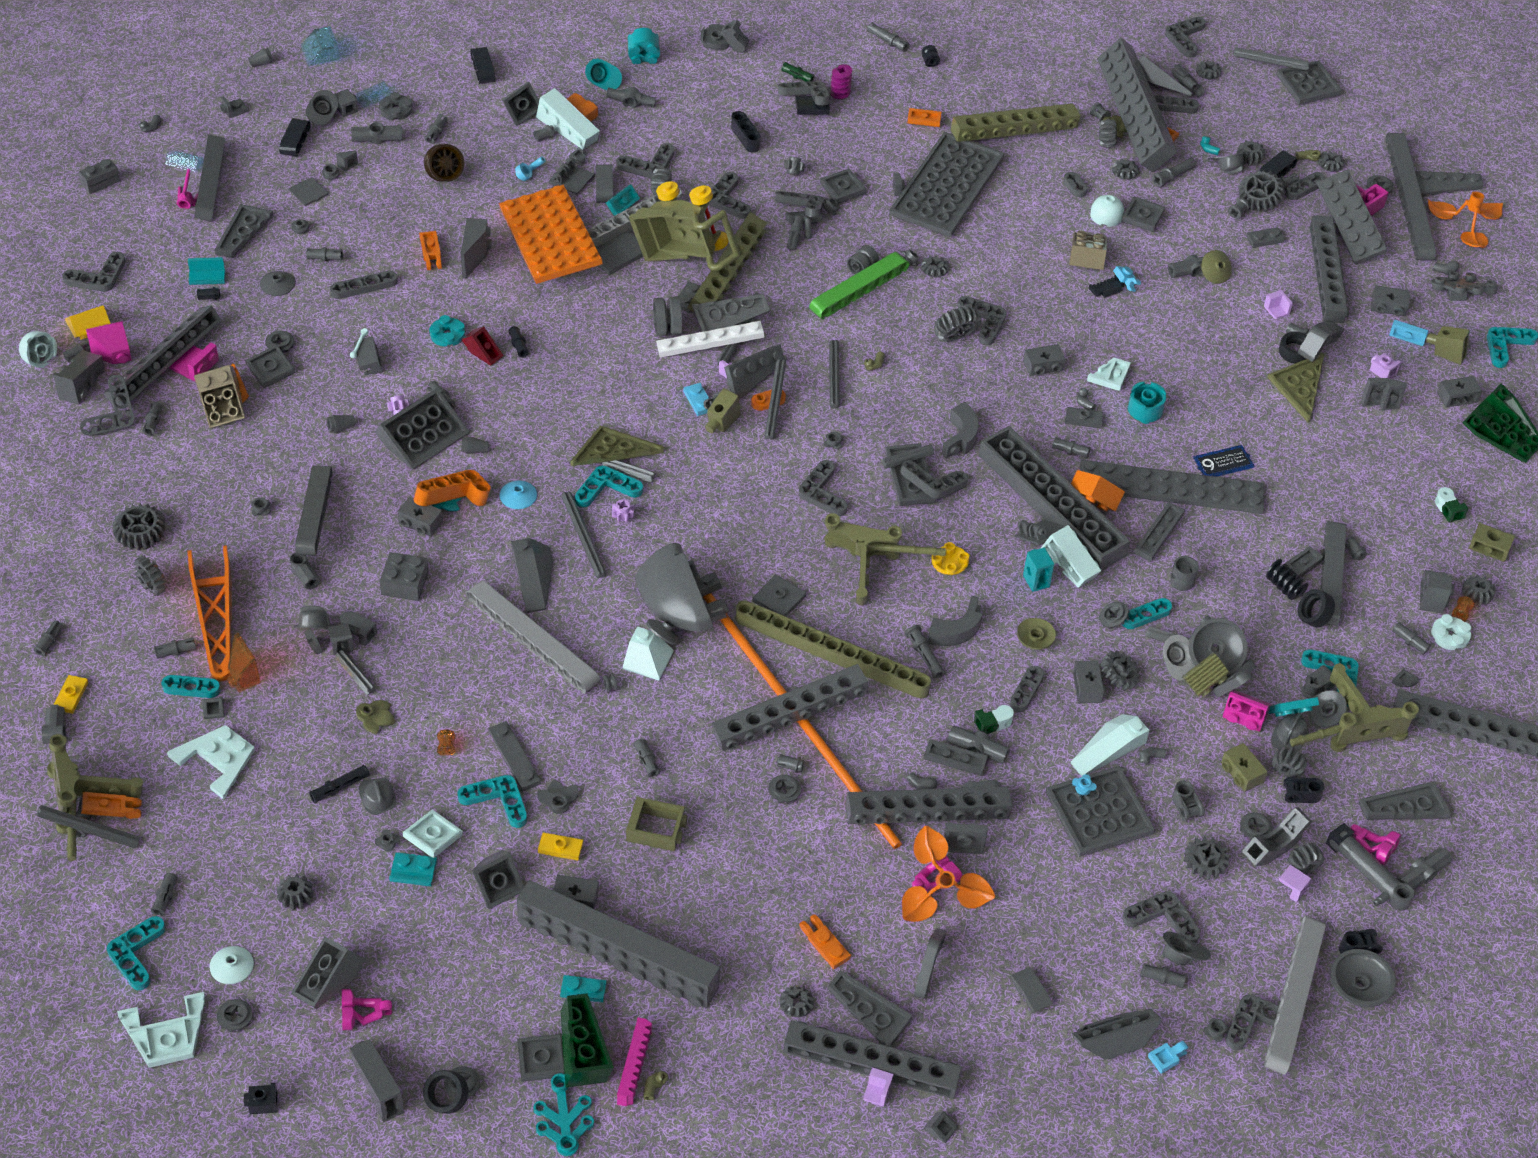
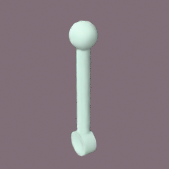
M366 328L361 330V336L356 347L350 353V357L353 359L357 357V351L364 336L368 335Z

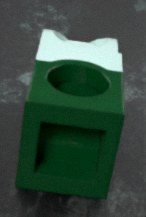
M1440 488L1435 503L1447 521L1450 523L1465 519L1468 511L1467 505L1465 503L1460 504L1450 488Z
M1001 705L996 710L984 713L983 709L977 710L974 715V723L979 731L990 734L1010 727L1014 712L1007 705Z

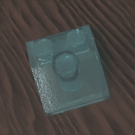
M331 27L314 29L300 45L308 67L340 61L338 45Z

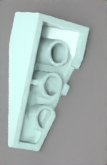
M1121 714L1106 722L1076 755L1071 764L1081 776L1090 774L1146 744L1150 730L1138 716Z

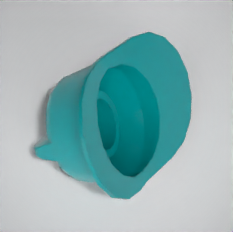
M599 58L592 59L586 65L585 75L592 84L604 90H607L608 87L617 89L621 85L622 74L614 65Z

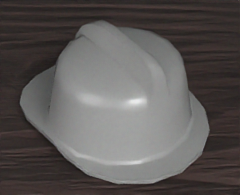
M1182 635L1170 636L1164 643L1162 657L1169 674L1179 681H1184L1182 676L1195 667L1189 655V640Z

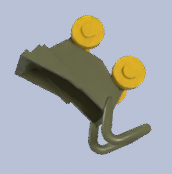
M665 182L656 189L658 198L661 201L656 202L650 208L642 207L635 214L629 216L645 261L689 259L690 256L704 257L710 270L719 271L740 257V251L726 211L721 210L714 216H710L708 205L713 198V193L709 186L703 185L694 188L689 194L692 202L690 203L684 200H676L680 193L676 182ZM720 219L722 220L725 232L720 230L716 232L714 224ZM730 243L733 254L720 263L714 264L712 257L714 251L721 250Z

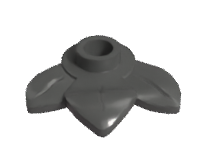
M554 779L549 785L548 790H538V800L542 804L549 806L552 812L562 814L569 809V804L577 799L578 787L574 784L565 788L559 781Z

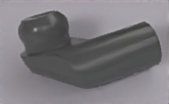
M154 115L150 123H147V121L140 122L139 127L141 131L147 133L157 129L161 117Z
M1454 260L1446 264L1436 262L1433 270L1449 275L1450 271L1458 270L1459 263Z
M1080 388L1076 394L1077 403L1085 409L1094 410L1096 404L1088 400V390Z
M1146 748L1139 752V762L1148 764L1150 757L1165 759L1166 749Z
M913 772L906 779L917 790L935 789L938 785L936 779H920Z

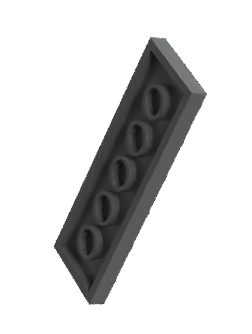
M1347 169L1316 182L1354 264L1362 263L1386 253L1387 248L1349 170Z

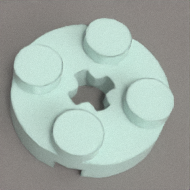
M1444 614L1434 622L1431 634L1435 638V642L1442 648L1448 650L1462 649L1467 646L1471 638V626L1459 618ZM1448 631H1453L1455 634L1451 636L1448 634Z

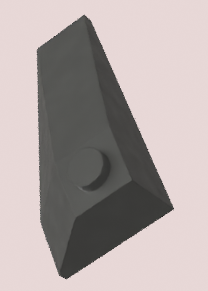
M531 538L511 541L512 557L526 612L546 610L553 567L550 548Z

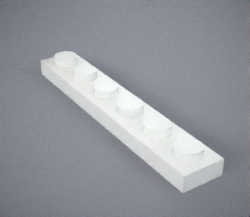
M761 321L658 340L656 343L659 357L661 358L764 338Z

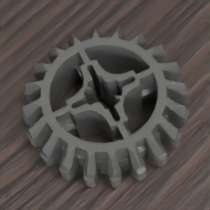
M1257 170L1255 174L1250 172L1249 176H1245L1244 180H1241L1238 188L1239 198L1247 200L1251 210L1257 209L1258 212L1260 209H1264L1265 212L1267 208L1272 210L1273 205L1278 206L1284 195V184L1281 178H1278L1276 173L1272 175L1271 170L1268 173H1265V170L1262 172Z
M963 306L943 314L934 323V328L940 341L952 342L974 333L980 327L982 321L975 307Z
M141 503L139 506L132 504L131 508L125 507L124 511H119L112 525L113 534L118 543H121L123 547L128 545L130 550L134 546L137 550H139L140 546H143L145 549L148 544L153 546L154 541L159 542L160 537H163L166 529L165 519L160 510H157L155 506L150 508L149 504L143 506Z

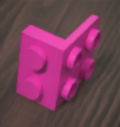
M210 342L202 350L193 345L169 369L195 381L194 375L207 372L219 361L217 346Z

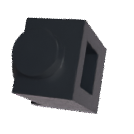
M276 1082L271 1083V1085L249 1086L248 1093H244V1107H248L250 1115L277 1113L278 1091Z

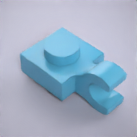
M1116 266L1113 270L1119 280L1127 285L1129 291H1136L1134 284L1141 285V281L1136 279L1129 267Z
M1184 1041L1177 1043L1173 1047L1165 1043L1151 1051L1148 1057L1162 1074L1179 1064V1058L1187 1054L1185 1050L1188 1049V1046Z

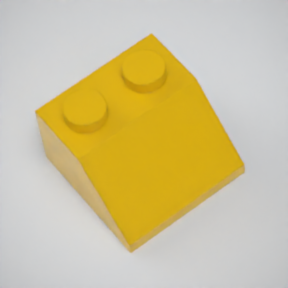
M104 305L65 318L75 338L80 337V340L88 338L86 329L111 324Z

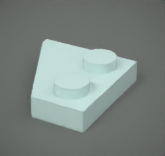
M1112 358L1107 364L1100 366L1097 372L1094 374L1090 373L1087 381L1120 391L1131 362Z

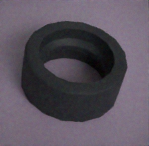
M1296 331L1285 334L1281 338L1279 345L1280 356L1294 364L1305 360L1306 358L1298 354L1297 351L1288 348L1287 344L1295 343L1302 345L1307 335Z
M1312 589L1305 593L1298 604V616L1301 621L1315 628L1327 624L1335 612L1333 597L1319 589ZM1321 599L1322 605L1319 612L1311 618L1313 605Z
M440 1070L431 1074L424 1083L423 1097L427 1106L434 1112L444 1114L454 1113L461 1109L466 1103L469 1093L468 1084L464 1077L458 1072ZM445 1078L453 1080L457 1088L456 1098L449 1105H441L435 1098L436 1085L441 1079Z

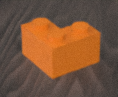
M1079 470L1076 471L1071 485L1091 504H1098L1097 508L1105 512L1108 510L1116 512L1125 491L1103 477Z

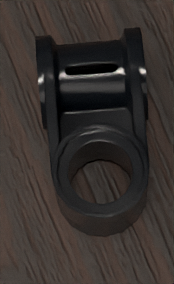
M1288 777L1283 781V786L1286 788V802L1317 803L1321 800L1324 783L1320 779Z
M1375 929L1348 931L1344 934L1338 947L1340 954L1352 949H1364L1380 954L1383 948L1378 944L1376 938L1377 931Z

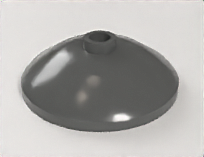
M1214 618L1204 621L1191 634L1189 655L1195 666L1210 654L1215 653L1230 673L1226 675L1228 676L1236 672L1243 665L1247 656L1248 646L1243 631L1229 620ZM1213 645H1217V652L1212 650Z
M1364 949L1345 951L1335 959L1331 967L1330 978L1334 989L1344 1000L1360 1007L1379 1006L1392 996L1395 989L1396 979L1391 966L1384 958L1374 952Z

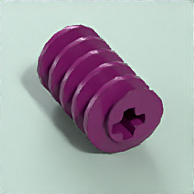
M847 64L839 65L832 70L830 95L835 99H845L851 93L853 71Z

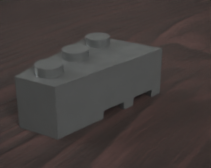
M82 350L71 359L69 365L62 366L60 373L55 372L53 374L60 400L79 405L82 399L87 397L89 389L96 384V379L105 370V364L101 355Z

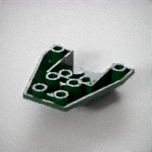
M1502 383L1462 422L1475 436L1521 462L1526 463L1538 450L1537 429L1516 397Z

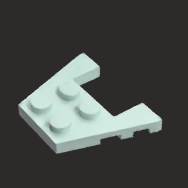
M225 725L168 751L167 755L178 765L182 766L193 755L199 754L223 773L210 785V789L222 799H225L229 789L236 782L237 776L254 753L255 748Z
M204 992L184 996L187 1016L141 1026L138 1007L117 1011L120 1021L149 1068L194 1058L205 1004Z

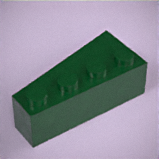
M588 993L569 995L566 997L560 1010L565 1088L605 1083L614 1066Z

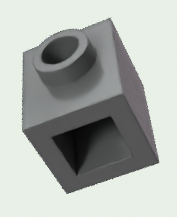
M349 89L334 93L338 99L337 110L343 117L358 112L357 98Z

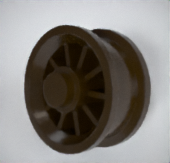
M438 144L431 147L425 154V171L435 181H453L464 170V157L461 151L453 145Z

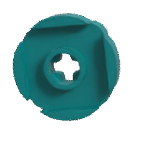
M442 315L429 328L431 340L443 347L452 344L453 346L457 345L465 337V325L458 319Z

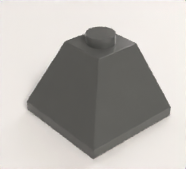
M529 81L502 99L516 126L534 115L538 110L539 99Z
M500 850L484 858L472 870L488 909L520 894L524 888L511 853L505 850Z

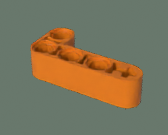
M464 470L420 481L417 484L414 502L419 506H429L466 496L473 504L484 506L487 503L491 486L477 471Z

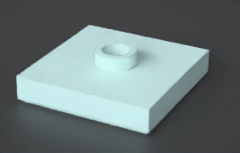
M434 810L429 811L403 831L404 838L432 858H435L463 834L461 829Z

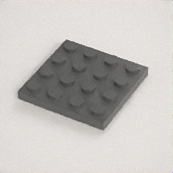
M1120 766L1090 774L1091 781L1097 787L1096 790L1091 791L1088 795L1077 793L1075 786L1072 784L1073 780L1046 787L1045 793L1079 857L1153 835L1155 832L1151 821Z

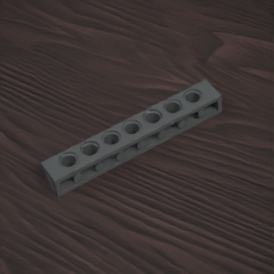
M1313 215L1309 228L1323 321L1329 319L1334 323H1344L1345 318L1349 316V307L1346 306L1347 294L1344 293L1346 285L1343 282L1344 272L1341 270L1342 259L1339 258L1340 247H1337L1338 235H1335L1336 224L1333 222V216Z
M212 305L199 308L122 376L126 383L130 401L222 320ZM117 380L113 384L117 390L113 391V394L125 392L124 388L122 390L119 388V383H122V380ZM108 388L104 392V395L107 397V399L113 406L112 398ZM123 395L117 396L116 404L124 405L126 397Z
M853 665L712 722L713 734L722 751L732 750L738 745L752 742L760 736L769 735L775 730L789 727L797 721L806 720L812 715L826 712L829 708L843 705L849 700L864 696L866 693H869L868 681L859 665Z
M1398 689L1393 708H1402L1406 702H1413L1419 707L1418 714L1412 719L1411 724L1538 758V726Z
M1008 786L847 792L845 808L848 824L857 825L904 822L922 823L925 821L943 822L952 820H1001L1009 818L1012 810V801Z
M791 1020L783 1048V1053L870 1076L873 1067L893 1074L892 1083L951 1099L955 1097L962 1066H958L953 1062L936 1060L931 1056H921L909 1050L893 1048L887 1044L873 1043L868 1039L851 1037L846 1033H836L824 1027L808 1025L802 1021L796 1022ZM810 1039L813 1042H806L805 1040ZM826 1045H832L834 1047L828 1048L826 1047ZM847 1051H854L855 1053L850 1054ZM871 1056H872V1057H875V1058H877V1059L872 1060V1059H870V1058H868V1057H871ZM895 1062L898 1065H891L890 1063ZM912 1068H917L920 1071H913ZM932 1074H939L941 1077H935Z

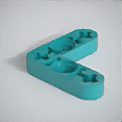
M1491 327L1487 333V341L1492 364L1497 368L1506 367L1509 361L1507 344L1534 345L1538 340V332L1527 328ZM1509 335H1515L1517 338H1512ZM1494 346H1499L1502 349H1496L1494 348Z
M598 466L576 492L575 502L579 507H588L605 486L633 498L639 497L643 493V484L639 480L612 468ZM615 480H622L623 483H622V484H615L614 481H615ZM590 485L598 486L596 489L588 488Z
M1309 649L1303 652L1301 657L1303 666L1317 670L1325 665L1332 672L1334 666L1326 665L1325 661H1332L1334 666L1341 663L1345 666V672L1355 686L1357 685L1359 665L1355 659Z
M510 775L464 785L458 789V801L462 805H472L500 797L508 822L512 827L521 828L527 822V813L515 779ZM504 783H508V785H510L509 792H507ZM485 787H489L492 789V792L489 794H484L481 792V790ZM464 793H468L470 797L466 798ZM512 798L518 801L515 805L507 804V800ZM517 810L518 816L521 818V820H517L515 818L514 811Z
M153 916L113 939L107 945L109 958L135 990L146 989L150 984V977L133 952L160 937L165 932V924L161 917ZM155 924L156 926H159V928L155 929L151 926ZM134 935L142 936L139 942L130 941ZM115 947H117L118 949H121V952H122V956H121V957H120V955L118 954L117 951H114V948H115ZM127 961L134 962L132 968L125 969L122 967ZM137 972L138 976L141 979L143 978L144 981H136L134 973Z

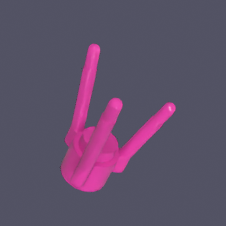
M187 169L183 192L182 187H178V200L176 204L180 208L185 209L195 206L198 196L197 194L193 199L192 194L187 191L190 169Z

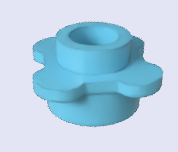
M1084 774L1081 778L1073 779L1072 784L1080 795H1088L1091 791L1096 790L1097 786L1091 781L1090 775Z

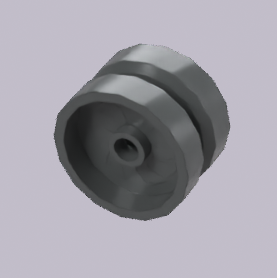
M679 296L669 297L667 308L663 297L653 298L652 315L656 336H666L668 325L671 335H681L682 315Z

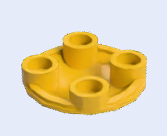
M947 542L944 546L940 547L946 549L945 556L932 555L931 557L933 567L938 572L947 575L959 574L969 564V554L962 548L955 546L952 542Z

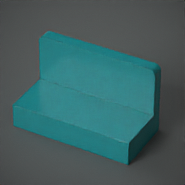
M222 257L188 258L189 285L225 284L226 271Z

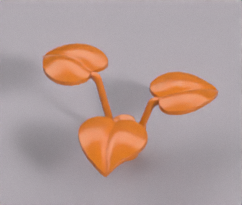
M1474 191L1471 193L1470 199H1466L1465 203L1457 211L1449 203L1428 200V207L1436 217L1452 219L1454 215H1458L1467 205L1468 209L1474 212L1471 232H1463L1460 238L1463 243L1469 246L1486 248L1488 238L1483 233L1474 232L1477 213L1487 219H1499L1502 215L1503 203H1483L1484 194Z
M928 825L919 831L914 841V855L921 864H927L932 861L939 874L935 879L936 886L928 893L921 886L911 887L904 893L902 897V917L904 920L918 922L931 917L937 909V901L931 895L939 888L947 889L953 885L959 888L957 892L958 901L962 906L971 909L978 908L995 898L994 891L989 883L978 874H964L960 879V884H958L953 873L944 871L935 861L942 860L948 852L946 839Z

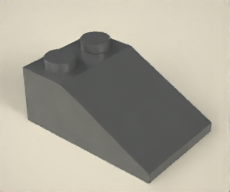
M466 219L461 249L463 279H466L487 256L488 249L491 250L492 239H489L491 236V226H488V219Z
M324 936L291 994L318 1009L355 979L366 959Z

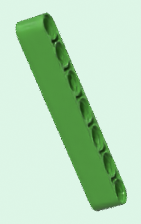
M893 252L814 298L809 305V309L823 320L825 319L824 317H828L837 312L838 309L851 304V301L854 302L863 297V294H868L876 289L877 286L880 287L890 281L889 279L902 274V271L905 272L910 264L899 253Z

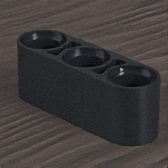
M487 47L470 49L471 59L473 60L479 84L495 82V72Z
M733 112L731 116L732 131L748 152L754 153L759 151L760 133L744 112Z
M291 119L280 142L279 152L281 155L298 157L297 153L299 154L303 146L302 143L305 142L308 135L307 132L310 131L309 120Z
M1282 150L1263 165L1259 172L1265 170V173H1268L1271 170L1272 175L1276 173L1278 178H1281V176L1286 175L1291 171V168L1293 169L1296 166L1298 158Z

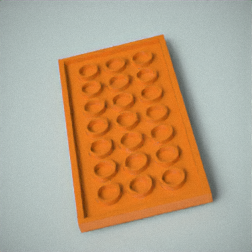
M564 184L499 203L501 212L536 284L603 264L602 258Z

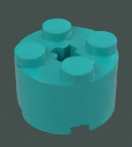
M650 28L635 29L634 33L629 34L627 38L629 58L633 64H640L641 62L655 64L660 56L659 35L652 32Z
M1145 382L1135 384L1132 387L1127 410L1129 414L1143 424L1157 421L1163 415L1166 391L1162 386L1151 382V384H1145Z

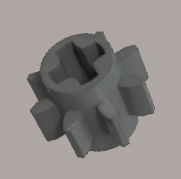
M789 156V160L784 161V168L787 169V174L799 175L800 171L804 172L805 164L801 162L802 158Z

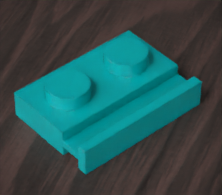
M396 852L391 875L389 876L390 882L431 887L437 865V857L432 858L430 856Z

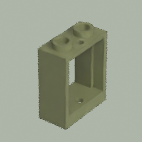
M636 797L626 829V841L675 851L676 845L681 844L683 832H681V828H685L688 816L685 815V807ZM643 814L676 820L672 837L638 830Z

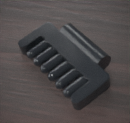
M1114 275V278L1101 281L1100 284H1090L1089 290L1096 297L1102 295L1106 298L1122 292L1124 283Z

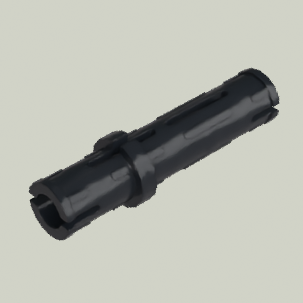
M363 764L332 781H326L325 785L309 791L310 798L313 803H317L330 795L333 797L336 795V792L369 777L370 773Z

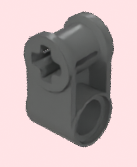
M1323 665L1309 674L1305 679L1306 684L1302 687V695L1310 699L1316 697L1321 692L1329 691L1330 687H1335V684L1331 683L1329 679L1332 672Z
M1185 780L1177 782L1172 794V800L1182 820L1188 821L1189 818L1195 816H1204V805L1196 794L1193 785Z

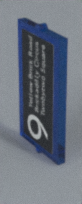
M1242 445L1193 456L1198 466L1197 469L1207 476L1218 477L1255 467L1250 459V454H1247Z

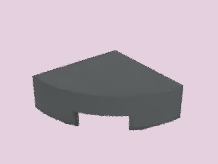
M578 147L569 155V158L573 157L576 160L575 163L581 166L584 165L586 157L583 149Z
M312 629L305 630L304 634L313 652L316 655L322 653V648Z
M1403 668L1392 680V684L1399 687H1412L1419 683L1420 679Z

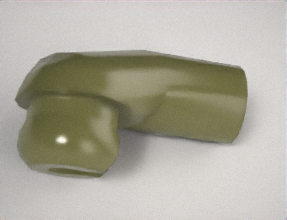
M1306 150L1295 153V157L1298 160L1318 161L1321 156L1319 150Z
M879 351L876 354L875 360L869 358L868 361L866 359L864 361L865 368L872 371L882 367L885 353Z
M665 1071L656 1072L646 1079L643 1094L644 1100L653 1101L655 1090L668 1081V1074Z

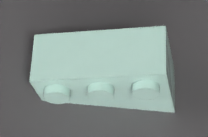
M1069 525L1053 533L1041 547H1045L1048 554L1053 558L1054 565L1058 563L1064 569L1062 572L1078 588L1096 578L1101 572L1098 563L1093 560L1086 546L1080 542L1077 534Z

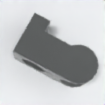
M737 19L725 24L721 34L734 51L743 53L749 43V39L740 30L741 24Z
M347 611L340 616L341 625L348 623L351 634L357 636L359 643L364 646L377 634L376 623L355 612Z

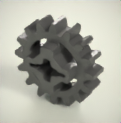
M145 555L135 559L134 565L137 570L135 575L142 584V587L145 590L149 589L154 596L165 592L166 588L163 581L165 578L158 565L154 561L150 562V559L146 558Z
M1118 650L1115 652L1110 651L1102 658L1103 662L1100 665L1104 668L1101 671L1106 673L1105 679H1110V684H1115L1117 689L1122 687L1124 691L1126 689L1131 690L1140 682L1141 675L1138 673L1140 669L1135 667L1137 663L1131 661V656H1125V652L1120 654Z
M1204 836L1202 841L1195 838L1194 843L1189 842L1188 847L1185 849L1184 862H1187V869H1193L1192 874L1199 873V878L1206 875L1207 879L1210 880L1211 875L1218 878L1219 873H1225L1229 865L1230 854H1226L1227 847L1221 848V841L1216 844L1214 843V838L1207 841L1206 836Z

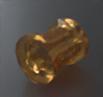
M1465 596L1459 597L1457 607L1452 611V617L1459 618L1464 622L1467 621L1468 613L1474 607L1473 600Z
M449 729L440 730L437 733V739L439 740L437 753L441 756L453 755L455 753L453 739H455L454 731Z

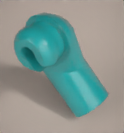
M1203 136L1202 141H1200L1203 150L1218 156L1220 148L1210 144V137Z

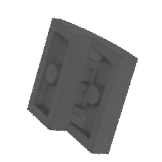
M1368 378L1361 398L1362 407L1380 405L1381 410L1399 409L1407 384L1389 378Z

